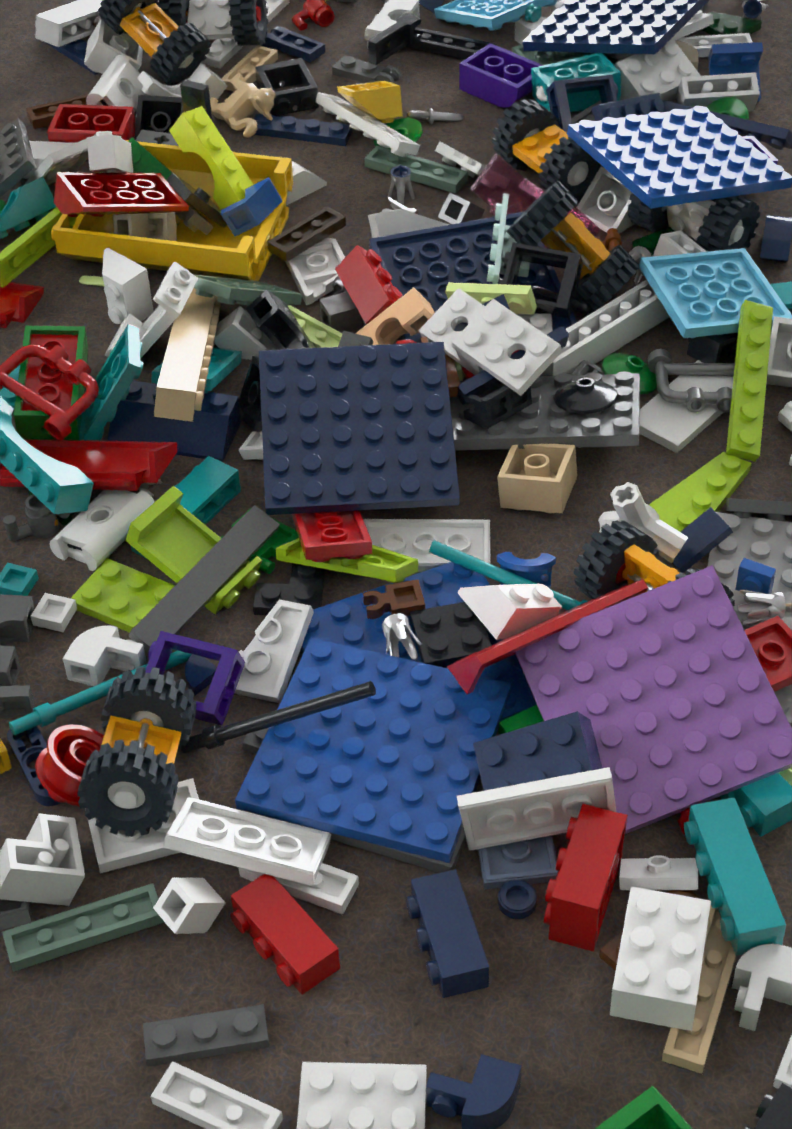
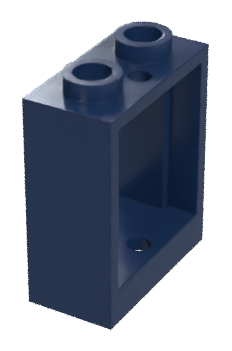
M613 75L556 80L546 89L550 112L556 116V121L559 123L560 128L566 133L568 125L572 124L567 93L599 90L601 104L617 101L618 87L613 81Z

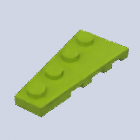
M722 452L650 503L649 506L656 510L660 520L681 532L710 507L715 512H719L726 503V498L731 497L750 472L752 463Z
M299 538L276 548V560L371 577L390 583L402 582L406 577L418 572V559L372 545L373 554L364 555L362 558L347 559L345 557H335L326 562L306 560Z

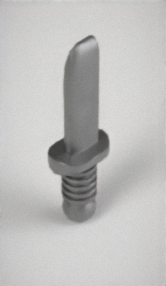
M428 109V112H414L412 110L407 112V118H413L418 121L425 120L429 122V125L434 123L433 120L459 122L464 119L462 114L433 112L432 109Z

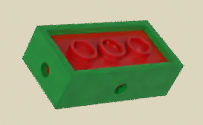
M25 326L23 347L40 345L51 350L56 345H59L67 352L69 356L67 361L74 364L78 359L87 363L88 345L85 326ZM38 357L27 358L20 364L18 382L64 411H67L84 395L85 386L73 384L66 374L58 369L56 371L51 370ZM16 395L14 420L16 431L22 439H55L44 426L45 421L50 416ZM82 414L70 424L72 431L63 440L80 439Z

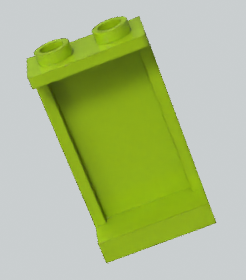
M172 486L130 523L125 541L174 582L178 583L222 538L180 505L183 493L175 486ZM256 556L251 562L248 561L205 607L213 614H216L224 606L229 609L239 598V591L244 586L250 589L261 576L258 570L263 560Z

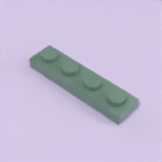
M378 145L364 158L365 167L391 174V169L401 164L411 169V181L452 193H457L468 181V171L406 154L405 157L391 153V149Z
M154 884L142 886L29 924L2 931L13 972L164 923V920L153 909L158 901Z

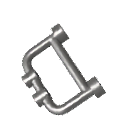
M656 349L649 354V369L656 374L657 390L663 399L672 403L686 404L687 409L691 412L703 410L705 404H717V408L721 412H730L731 388L722 387L717 392H703L699 387H691L686 392L674 391L669 388L668 375H734L735 363H672V356L665 349Z

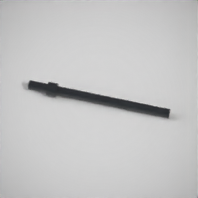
M369 681L223 727L214 725L203 729L200 734L189 737L187 744L181 746V751L187 753L204 747L213 749L223 746L225 741L374 696L376 689L373 682Z

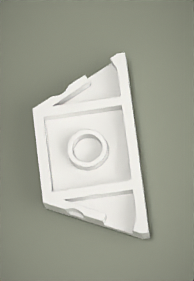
M325 238L286 262L300 293L303 294L302 297L306 305L333 291V283L340 280L335 268L345 256L334 238Z

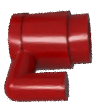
M306 0L303 10L292 17V22L300 31L308 28L307 23L304 21L307 18H310L317 25L327 27L332 24L335 15L332 8L324 0Z

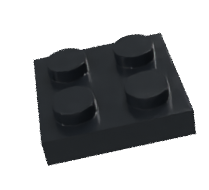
M465 602L410 611L413 632L422 643V645L417 643L422 663L447 668V666L491 646L486 627Z

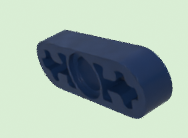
M36 726L17 735H13L9 729L7 739L10 749L38 803L44 806L60 804L61 802L54 801L49 796L48 791L37 777L36 769L28 767L29 763L37 759L39 754L47 748V743L39 728ZM26 736L30 739L32 747L26 749L20 737Z

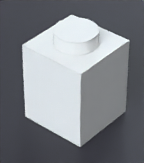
M172 877L153 909L175 934L205 933L209 930L225 905V901L204 878Z

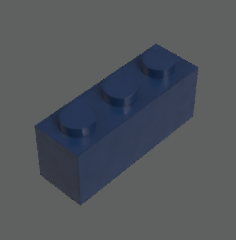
M456 869L411 879L412 895L406 897V904L411 920L418 919L420 928L416 929L420 951H428L431 961L426 962L431 985H439L442 998L489 987V965Z

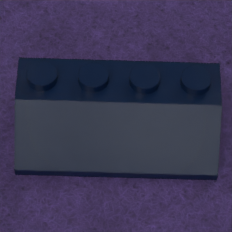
M136 380L131 382L127 398L124 401L120 400L115 417L110 422L107 441L177 442L178 452L176 455L206 459L210 456L221 462L224 461L241 424L238 396L213 392L205 393L201 411L195 410L193 422L154 417L157 384Z

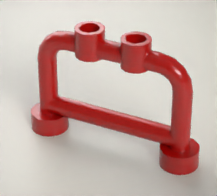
M40 345L24 346L0 365V391L4 387L49 415L50 418L45 421L44 426L52 437L62 441L72 431L70 424L98 397V383L90 375L92 372L90 366L81 359H78L74 364L67 361L69 356L61 346L56 345L51 350ZM38 357L44 361L48 368L53 371L58 369L66 374L73 384H82L86 387L87 391L67 411H64L8 375L27 358Z

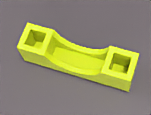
M201 106L182 113L169 132L183 153L194 152L200 155L208 164L214 178L213 199L222 210L244 199L245 189L254 184L204 108Z

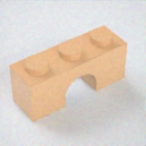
M412 288L355 334L371 337L374 341L373 345L394 344L396 339L403 334L409 333L413 336L419 333L418 330L435 312L430 303L415 288Z

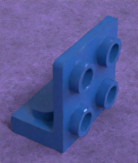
M762 42L712 44L708 56L709 75L756 72L760 92L757 100L759 102L761 99L759 61L763 53Z

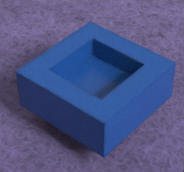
M743 558L739 566L735 590L771 594L776 569Z

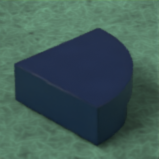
M192 654L185 666V677L188 688L196 696L211 684L217 666L204 657Z

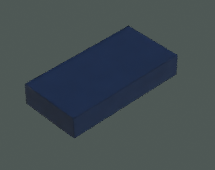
M710 507L681 531L688 539L672 564L681 573H684L733 533L732 529Z

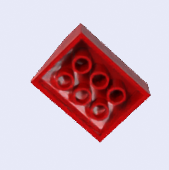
M57 172L54 204L61 214H68V217H78L82 214L103 217L105 214L177 213L189 210V205L160 173Z

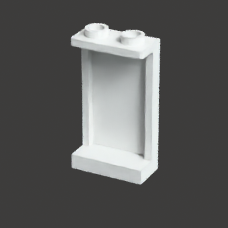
M173 262L153 298L159 306L144 323L129 313L120 325L105 356L109 357L127 324L139 328L140 342H142L141 358L181 314L198 278L177 262Z

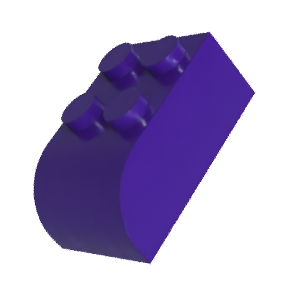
M490 43L459 63V90L496 106L510 107L532 92L531 68L543 65Z

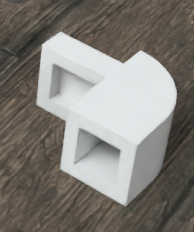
M99 626L83 632L73 641L63 657L67 679L91 686L102 683L110 668L131 671L147 664L144 645L133 640L120 639L118 627Z
M764 944L748 950L739 959L732 988L739 990L734 1010L742 1012L739 1027L755 1031L763 997L792 1005V948L778 944Z

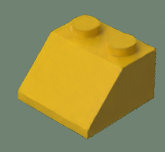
M378 81L337 87L338 93L352 105L373 118L380 120L382 123H390L395 120V117L403 116L400 85L387 81Z

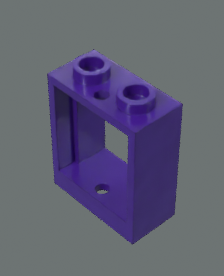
M160 631L157 641H154L150 646L148 653L149 662L145 672L151 673V669L154 667L160 668L159 674L163 675L173 649L219 661L204 703L196 701L197 707L194 719L222 726L245 665V661L239 651Z

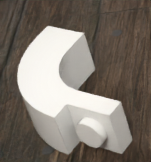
M202 63L187 79L209 85L210 99L212 97L218 99L228 86L217 74ZM144 71L137 78L144 86L142 91L148 96L181 97L180 84L174 86L164 85Z

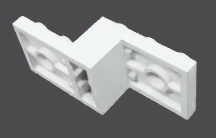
M459 288L418 330L421 337H427L428 342H444L445 354L474 375L485 370L520 396L563 351L559 343L495 299H492L484 306ZM462 322L468 323L463 331H454L457 324ZM516 350L526 351L525 355L520 359L510 358L511 354Z

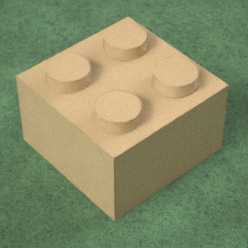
M527 444L523 445L525 449H518V445H512L497 476L500 507L545 513H563L577 479L575 445Z

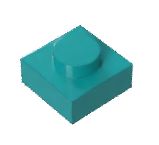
M7 562L0 573V594L28 596L39 579L37 570Z

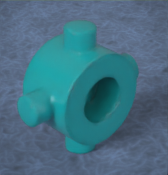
M530 4L525 10V21L537 22L541 17L542 8Z

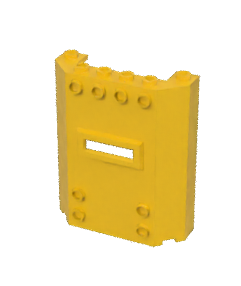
M139 142L175 175L195 189L200 187L211 196L210 200L219 208L213 199L214 178L212 172L200 155L194 152L183 153L179 146ZM233 152L253 184L269 177L282 198V202L259 225L235 237L228 225L222 228L203 213H201L203 217L213 226L208 235L199 229L196 232L192 231L183 223V220L175 215L176 223H179L176 228L177 241L114 234L113 215L116 214H105L103 217L82 214L76 217L75 224L70 229L68 214H62L57 224H54L52 227V240L55 241L57 253L75 260L103 263L104 250L110 248L147 269L168 271L173 262H177L196 275L259 281L272 254L268 251L267 241L281 234L288 220L289 207H286L287 191L292 192L293 186L292 159Z

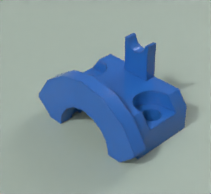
M503 552L497 555V562L500 564V568L537 584H543L551 589L552 566L556 564L555 556L541 553L535 559H520L515 557L512 552Z

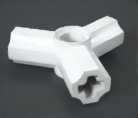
M627 482L624 485L616 486L610 494L616 511L602 513L598 520L600 523L599 532H602L601 527L608 524L611 526L612 521H626L653 538L658 545L655 549L659 551V555L672 563L688 537L659 519V514L656 510L644 502L637 485Z

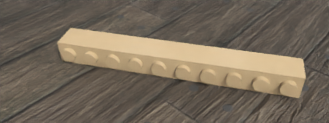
M193 288L181 314L173 322L157 384L154 417L193 422L195 410L201 411L221 310V302L217 301V296L213 295V298L196 294V289Z

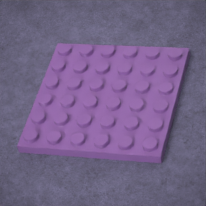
M713 565L583 617L568 628L515 652L544 721L575 711L591 720L602 768L610 767L616 811L628 815L625 834L682 812L691 805L707 802L792 767V728Z

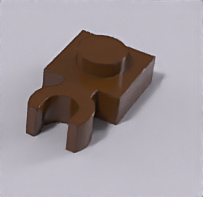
M418 579L385 585V593L378 591L363 593L364 605H370L366 607L368 619L379 618L386 612H390L391 615L404 614L405 616H410V611L426 609Z

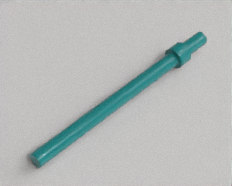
M433 540L430 546L429 553L505 585L537 584ZM550 589L553 592V597L564 610L568 611L587 602L584 599L580 602Z
M182 651L171 653L165 671L188 661L192 654ZM148 663L140 667H144L146 670ZM137 668L131 670L133 675H135ZM117 677L51 705L47 702L33 708L32 713L9 722L13 735H17L38 725L45 727L56 722V717L107 696L110 686L112 687L113 681Z

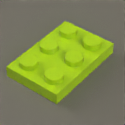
M106 558L70 599H75L76 611L130 633L175 585Z

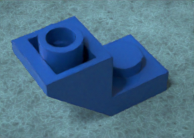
M268 177L246 188L245 198L222 209L221 215L235 237L259 225L282 202V198Z

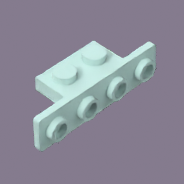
M504 193L502 204H496L495 220L500 221V224L494 223L492 240L498 242L497 244H491L490 261H495V265H489L487 282H493V284H498L499 274H505L506 269L503 268L506 252H511L513 242L517 243L506 232L510 225H505L509 194ZM521 261L518 276L528 277L530 262Z

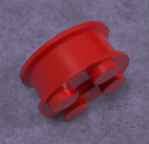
M64 725L51 733L47 741V748L39 754L36 760L35 769L39 781L54 801L79 806L80 797H77L82 775L91 753L95 749L98 752L100 751L104 738L103 734L81 725Z

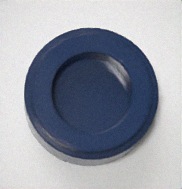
M513 880L505 883L500 888L498 906L507 917L523 919L535 911L537 894L529 883Z

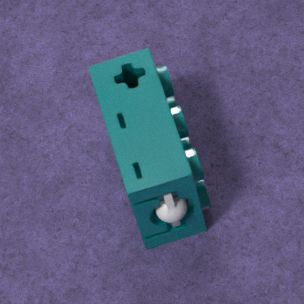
M602 53L531 68L532 96L549 111L550 106L546 89L556 80L613 75V81L618 87L617 101L621 100V72ZM599 90L567 93L570 112L584 111L601 100Z

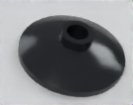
M580 378L575 382L562 386L555 393V403L559 408L577 414L603 411L611 407L617 399V392L614 387L591 378Z

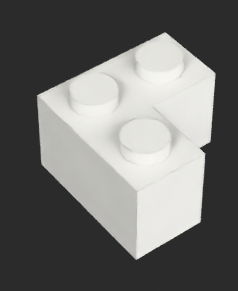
M39 814L26 840L6 838L0 850V899L69 906L85 877L76 821L72 817Z

